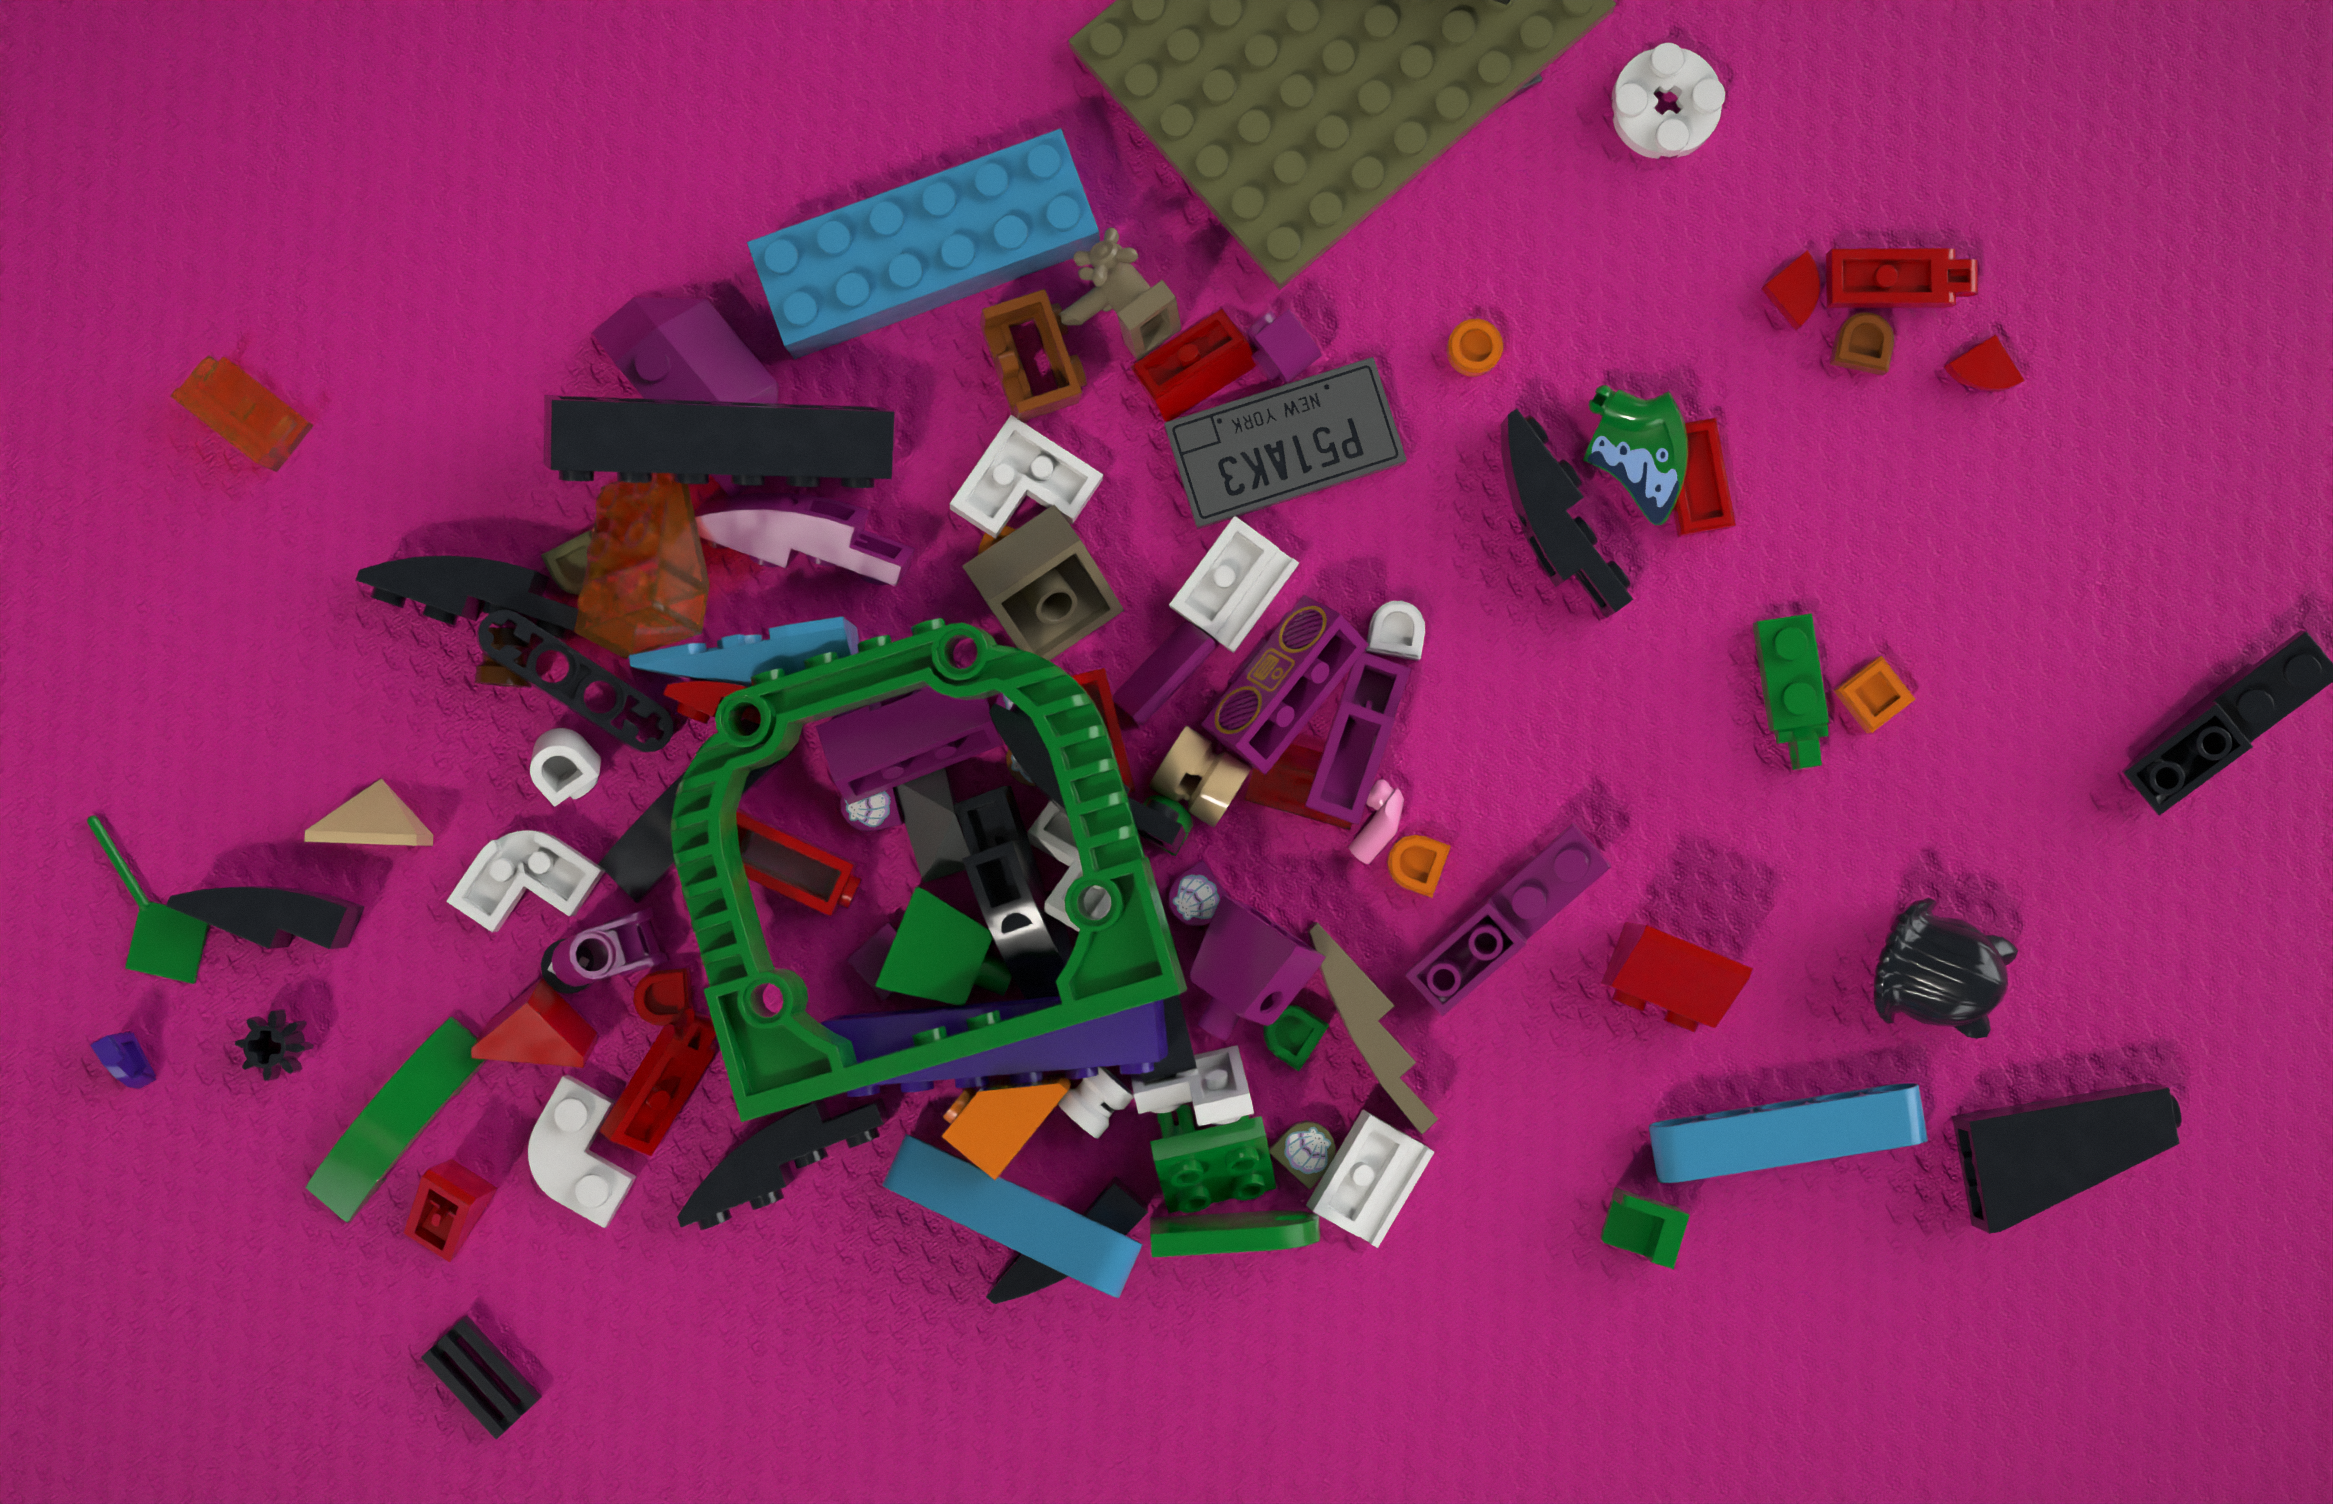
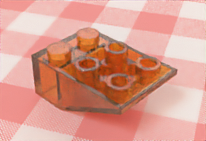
M652 473V482L631 483L615 481L601 487L596 501L597 512L592 540L587 549L588 561L583 588L578 598L579 610L575 633L624 659L629 658V655L648 652L702 634L710 583L688 484L674 482V473Z

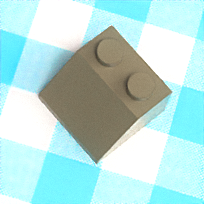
M1055 504L962 566L1016 647L1034 653L1049 661L1124 611L1081 539Z

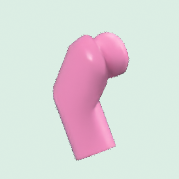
M1377 780L1372 786L1366 804L1377 811L1371 821L1349 845L1352 854L1365 864L1372 862L1394 837L1399 826L1404 798L1398 787L1394 790L1385 780Z

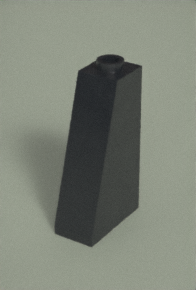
M2143 1083L1952 1116L1971 1224L1989 1234L2001 1232L2180 1144L2177 1128L2181 1126L2182 1117L2176 1098L2170 1094L2168 1087Z

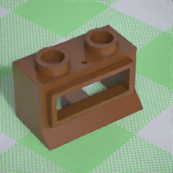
M1045 289L982 309L980 327L1012 416L1023 423L1032 418L1079 403L1082 394L1080 387L1087 385L1085 372L1078 355H1068L1062 336L1068 334V326L1061 323V317L1058 315L1063 310L1059 303L1050 304ZM1032 320L1036 326L1058 388L1035 397L1033 396L1010 331L1011 327Z

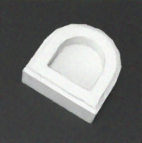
M1390 601L1382 605L1373 614L1370 621L1366 641L1369 646L1365 649V652L1419 661L1425 636V621L1421 612L1412 604L1404 601Z

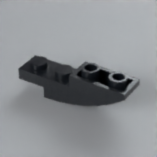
M1516 408L1500 424L1501 453L1507 487L1524 536L1539 564L1555 587L1574 575L1607 618L1633 600L1627 591L1631 587V583L1623 570L1614 561L1610 560L1606 563L1594 548L1598 541L1589 525L1579 516L1572 519L1567 512L1584 497L1578 490L1582 486L1579 476L1567 461L1561 459L1557 462L1544 444L1549 441L1548 437L1536 419L1531 415L1524 418Z
M446 555L412 557L360 569L356 577V581L374 587L371 598L401 608L404 607L406 598L426 604L422 615L454 626L458 616L476 621L483 601H485L482 610L484 613L490 614L497 610H511L536 618V625L552 636L567 640L570 630L587 635L593 615L542 597L549 579L548 576L506 562L477 557Z
M2300 630L2254 665H2245L2205 696L2153 740L2122 770V773L2155 813L2160 816L2253 747L2251 745L2253 740L2333 682V663L2307 631Z
M994 703L989 714L1008 749L1024 773L1041 793L1067 816L1049 751L1033 720L1014 703L1010 710ZM1124 785L1126 794H1128L1130 789ZM1127 797L1138 835L1176 854L1186 836L1183 825L1176 822L1180 816L1179 813L1153 799H1150L1145 806Z
M1002 786L954 804L970 856L962 859L982 914L1011 975L1026 999L1060 996L1056 980L1065 968L1073 948L1065 924L1044 912L1045 901L1053 890L1045 891L1012 787Z
M819 1099L793 1110L766 1126L731 1152L698 1186L677 1216L680 1227L697 1222L700 1230H705L731 1219L730 1208L749 1201L752 1210L784 1198L781 1188L786 1187L794 1180L788 1161L794 1160L798 1169L828 1157L825 1147L846 1139L848 1147L852 1148L879 1137L880 1133L877 1127L890 1119L883 1099H877L831 1118L824 1100Z

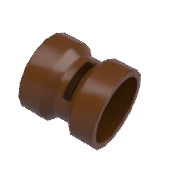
M489 627L488 631L494 636L491 646L500 651L505 645H510L522 652L520 656L514 659V662L524 668L529 653L535 648L536 637L531 634L529 644L525 645L512 635L514 629ZM484 653L482 662L476 666L475 683L516 688L532 687L531 684L488 658Z

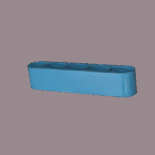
M1915 1083L1885 1085L1664 1120L1649 1125L1657 1181L1661 1183L1704 1179L1912 1146L1928 1141L1919 1085Z
M905 1134L882 1183L883 1187L1116 1298L1120 1297L1143 1245L998 1176L994 1180L978 1166L908 1134Z

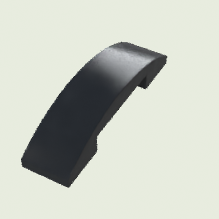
M745 718L742 720V727L748 735L755 733L760 724ZM793 747L787 756L773 764L751 770L746 778L741 798L752 787H757L795 748ZM686 771L637 819L598 864L605 869V872L636 903H639L675 868L670 825L676 791Z

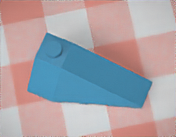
M836 617L769 628L770 639L762 640V635L737 634L722 637L721 640L717 641L718 647L707 648L706 643L685 644L629 655L631 667L642 671L751 687L750 678L759 673L783 669L786 676L805 670L803 661L820 654L837 652L838 659L859 653L857 647L859 638L855 625L844 617Z

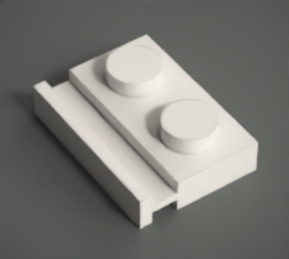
M1234 516L1174 597L1169 607L1234 654L1298 567L1299 562L1290 558L1279 550L1276 545Z
M1363 1109L1306 1206L1316 1214L1378 1248L1433 1156L1434 1151Z

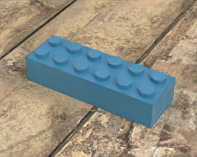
M1060 128L747 242L783 344L791 356L797 359L1070 260L1077 251H1090L1096 243L1100 242V234Z

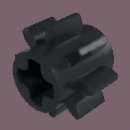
M282 1009L271 1011L268 1016V1023L259 1016L246 1020L248 1027L252 1031L248 1033L245 1039L235 1041L236 1046L243 1048L247 1058L242 1065L244 1070L254 1067L264 1068V1081L278 1079L281 1067L290 1074L302 1070L301 1063L297 1059L303 1051L311 1050L314 1046L309 1042H305L302 1033L307 1024L305 1020L294 1023L285 1022L286 1013ZM269 1037L272 1038V1041L281 1043L280 1053L277 1052V1049L268 1047Z

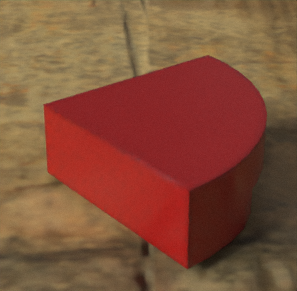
M1808 250L1761 288L1795 330L1801 327L1811 316L1817 305L1820 293L1818 268Z
M1996 334L1944 366L1947 373L1957 382L1980 390L2000 392L2013 388L2025 381Z

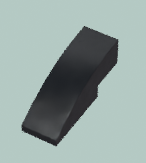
M268 886L202 889L172 895L166 905L171 909L268 949L289 947L294 935L328 949L346 948L350 944L365 906L328 894L297 888Z
M1115 1176L1084 1211L1082 1216L1126 1236L1148 1213L1149 1205ZM1019 1253L991 1285L986 1298L993 1304H998L1029 1295L1067 1278L1068 1275Z

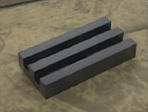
M468 1316L461 1319L453 1329L445 1334L436 1345L421 1357L495 1439H498L542 1397ZM461 1336L520 1398L521 1402L517 1406L497 1386L491 1376L457 1342ZM445 1351L505 1415L504 1418L492 1408L443 1354Z

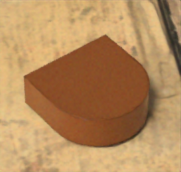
M1869 312L1859 313L1849 318L1839 327L1835 335L1830 365L1882 376L1889 371L1894 346V334L1889 323L1881 316Z

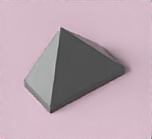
M944 767L894 787L923 883L966 870L962 858L970 856L954 806L957 800L947 768Z

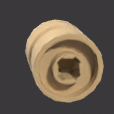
M1186 726L1148 787L1173 801L1186 800L1188 802V812L1214 828L1252 769V766L1228 751L1218 755L1215 754L1212 748V741Z

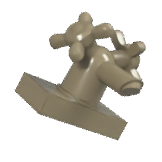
M1110 227L1105 231L1104 241L1096 243L1090 251H1077L1073 255V259L1078 266L1092 264L1094 269L1081 267L1078 270V275L1083 280H1092L1096 287L1058 315L1061 317L1062 324L1082 325L1099 311L1108 312L1113 308L1119 320L1124 343L1136 360L1139 361L1181 330L1176 297L1163 280L1153 287L1149 286L1136 268L1130 264L1138 259L1136 250L1130 247L1122 249L1117 244L1119 239L1117 230Z

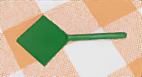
M94 815L89 816L87 819L88 825L139 906L125 969L195 984L209 924L171 909L165 904L149 901L98 817Z

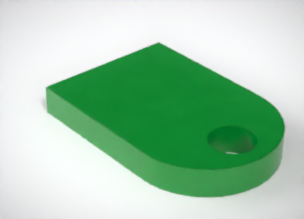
M1258 1211L1151 1217L1152 1257L1271 1251L1308 1246L1320 1241L1319 1216L1303 1211Z

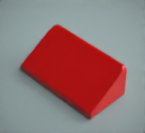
M1220 309L1131 365L1130 368L1164 421L1169 422L1246 374L1256 364L1251 357L1253 353L1248 341L1224 310Z

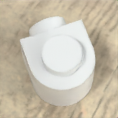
M566 728L551 729L543 733L534 745L530 765L531 779L535 786L555 807L569 796L572 799L584 796L596 785L599 779L601 757L577 732Z

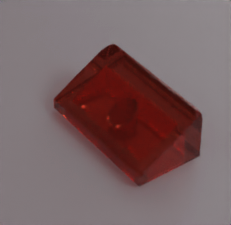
M1290 744L1266 775L1253 767L1245 801L1348 830L1352 826V823L1305 807L1322 752Z

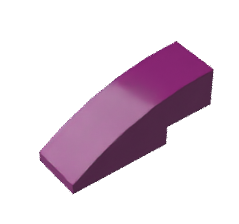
M1363 652L1353 664L1333 717L1305 807L1359 825L1396 719L1394 717L1411 668Z

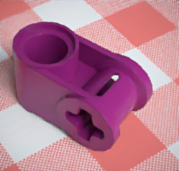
M649 908L604 923V925L585 930L560 942L552 956V967L557 978L570 986H584L619 974L620 976L628 975L669 961L667 953L660 952L650 921L655 916L653 909ZM579 945L588 948L593 955L594 965L591 971L583 969L576 959V951Z

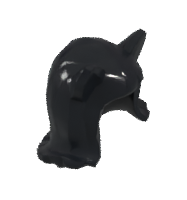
M1929 897L1913 902L1901 914L1896 916L1891 932L1888 933L1885 939L1886 945L1880 952L1874 978V1005L1876 1011L1887 1024L1894 1023L1895 1013L1903 1012L1923 1024L1955 1027L1970 1038L1987 1037L1991 1030L1987 1015L2003 1001L2008 986L2006 965L2016 958L2018 949L2005 938L1985 935L1975 926L1963 920L1933 915L1932 910L1936 901Z

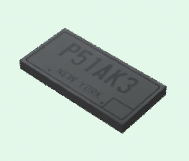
M1373 357L1164 423L1167 438L1197 530L1233 519L1234 516L1246 515L1391 469L1407 462Z

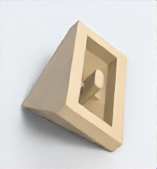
M381 778L306 829L304 842L433 846V834Z

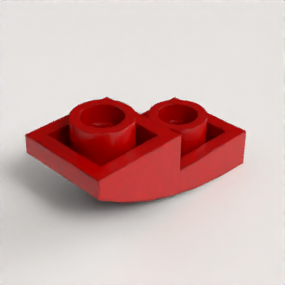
M688 681L667 684L663 695L680 702L676 710L680 714L707 724L711 716L715 717L718 705L726 696L748 687L725 682ZM751 705L744 711L743 718L757 724L761 723V714L756 706Z

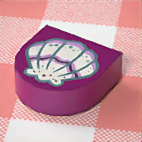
M894 787L850 805L843 795L841 797V812L845 820L853 828L868 832L903 825Z
M1201 860L1180 875L1172 884L1169 892V905L1173 914L1181 922L1191 926L1205 925L1211 922L1223 895L1229 896L1205 862Z

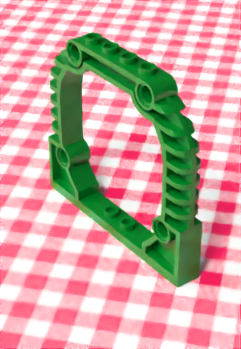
M938 618L912 626L913 636L895 642L891 641L890 635L862 641L857 644L859 653L838 659L837 652H829L808 658L803 661L805 670L785 676L783 669L759 673L750 678L751 687L729 694L718 705L715 715L718 732L711 735L698 749L697 755L678 785L670 833L672 836L674 864L678 871L682 893L691 917V925L697 938L701 960L710 987L704 989V993L741 1122L1179 995L1187 990L1148 857L1145 858L1104 720L1087 692L1062 668L1034 653L1014 647L997 645L994 638L983 629L965 623L945 625L944 618ZM971 638L977 646L978 654L976 660L971 666L960 669L954 661L953 652L955 646L961 640ZM927 686H931L938 693L963 700L984 699L1002 693L1031 717L1049 751L1083 871V876L1076 879L1068 888L1064 899L1065 911L1070 921L1080 931L1073 952L1056 980L1062 1003L1004 1020L1001 1019L999 1010L966 1019L968 1027L966 1031L947 1036L945 1026L937 1027L911 1035L914 1044L912 1047L857 1062L851 1040L824 1027L805 1011L808 1002V990L803 979L794 971L784 968L775 969L739 851L736 811L746 778L751 770L773 764L787 756L798 743L803 725ZM751 705H754L761 714V723L755 733L748 735L742 727L741 719L744 711ZM1094 885L1104 888L1111 897L1110 911L1103 918L1092 916L1085 907L1084 898L1086 892ZM769 983L779 988L783 995V1005L778 1013L771 1012L763 1001V993Z

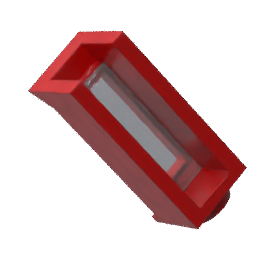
M737 808L736 819L739 851L748 879L829 916L837 912L839 905L847 909L850 907L862 881L861 878L854 875L859 864L858 862L845 858Z

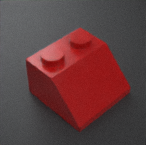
M1625 922L1601 983L1616 989L1612 997L1613 1000L1642 1012L1647 1002L1667 1010L1664 1021L1695 1033L1699 1023L1712 1028L1717 1027L1749 980L1753 968L1648 925Z

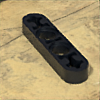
M497 610L490 613L480 622L477 630V643L481 651L488 658L629 748L638 752H655L662 749L670 741L673 734V721L670 714L661 705L528 619L511 610ZM506 621L512 622L516 626L512 635L525 645L529 644L531 634L541 640V643L529 653L524 668L514 662V659L520 656L522 652L510 645H505L500 651L491 646L494 636L488 631V628L492 623L501 627ZM545 651L561 653L568 663L566 676L557 683H549L542 680L536 672L537 658ZM595 681L607 683L614 690L615 703L606 713L597 714L586 707L584 702L586 688ZM627 696L636 701V704L628 710L639 718H647L651 713L658 718L655 723L657 730L661 731L658 739L648 737L643 742H640L635 738L639 729L626 719L621 721L619 729L610 724V721L623 711Z

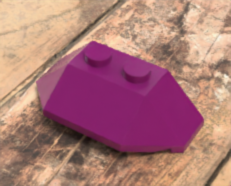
M634 297L592 332L612 361L645 399L778 403L779 384L707 299ZM710 474L729 496L740 495L751 486L732 484L731 475Z

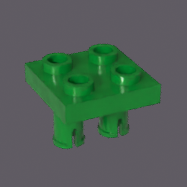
M1182 1104L1176 1109L1179 1120L1178 1126H1175L1171 1112L1157 1114L1163 1139L1150 1141L1168 1213L1177 1211L1185 1213L1198 1212L1207 1208L1212 1203L1234 1198L1237 1200H1251L1261 1196L1265 1191L1277 1189L1262 1116L1250 1119L1249 1115H1245L1233 1123L1195 1131L1193 1111L1188 1105Z

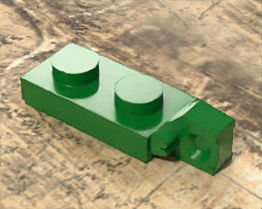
M1812 613L1754 622L1753 632L1769 731H1774L1777 744L1788 742L1792 770L1821 766L1819 738L1828 736L1827 723L1829 718Z

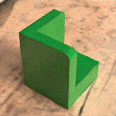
M1615 1187L1600 1238L1606 1244L1644 1255L1652 1263L1674 1269L1690 1215L1677 1206Z

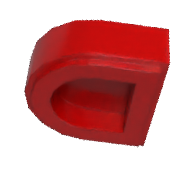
M690 967L659 970L647 974L639 981L634 990L633 1002L636 1012L644 1021L658 1026L675 1025L686 1009H693Z

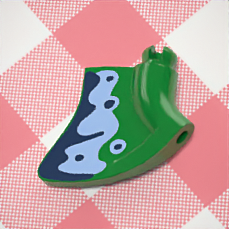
M1607 385L1599 386L1595 391L1596 395L1593 400L1590 399L1588 406L1592 413L1601 415L1602 419L1590 441L1583 460L1613 475L1627 489L1647 519L1654 525H1662L1666 523L1675 507L1686 475L1688 438L1682 414L1669 391L1646 400L1633 396L1621 389L1615 392Z

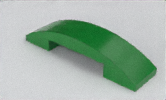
M449 1017L369 1102L320 1164L305 1188L346 1223L351 1222L387 1180L385 1175L452 1096L458 1095L488 1059L472 1058L471 1048L476 1042L477 1037L454 1017Z

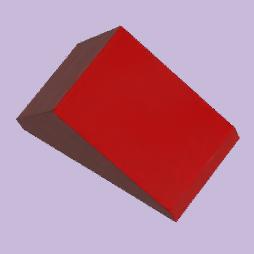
M541 978L486 1024L472 1046L471 1054L472 1058L584 1068L597 1044V1031Z
M453 1159L433 1166L421 1178L403 1233L446 1261L451 1262L498 1188Z

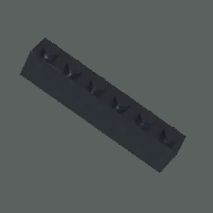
M544 395V465L550 470H558L559 479L566 481H594V471L617 472V481L631 483L652 482V473H674V482L684 484H708L709 474L731 475V483L738 485H765V476H786L787 485L817 487L820 486V477L841 478V486L873 488L875 479H892L895 412L882 407Z

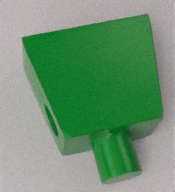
M916 885L875 986L884 990L965 1006L973 984L1004 996L1012 975L1004 960L987 954L993 938L989 928L926 889Z

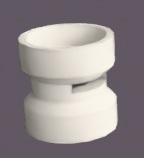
M1098 1067L1099 1075L1083 1078V1081L1076 1088L1069 1089L1058 1102L1060 1108L1072 1120L1097 1139L1108 1128L1109 1117L1114 1110L1124 1109L1134 1098V1094L1105 1067Z

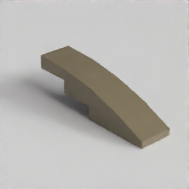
M1313 922L1307 928V932L1313 949L1326 957L1319 969L1324 984L1350 1038L1379 1084L1415 1128L1423 1134L1438 1118L1400 1079L1416 1062L1378 1022L1394 1005L1317 922Z

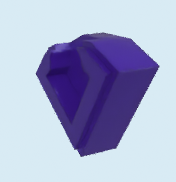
M131 1031L107 1035L90 1045L106 1069L127 1087L141 1089L156 1080V1074L134 1033H131Z

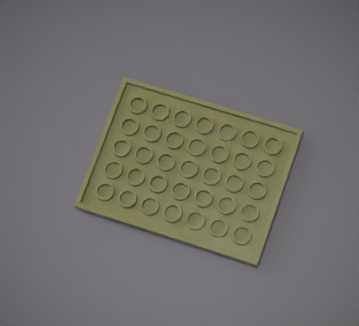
M1116 0L1070 38L1068 42L1074 54L1276 287L1281 290L1516 94V91L1529 83L1613 13L1616 3L1613 0H1510L1507 5L1494 0Z

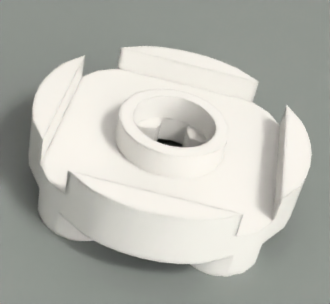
M1674 43L1660 44L1655 49L1644 51L1634 57L1625 66L1615 82L1611 100L1613 99L1612 109L1614 116L1612 119L1615 130L1629 148L1645 157L1659 159L1660 156L1672 157L1678 155V158L1689 155L1704 144L1716 128L1720 119L1722 104L1725 100L1724 87L1718 81L1715 71L1702 57L1690 50L1682 49ZM1661 91L1666 94L1670 91L1678 98L1676 104L1680 108V112L1676 114L1671 110H1667L1663 115L1658 113L1655 107L1659 100L1654 93Z

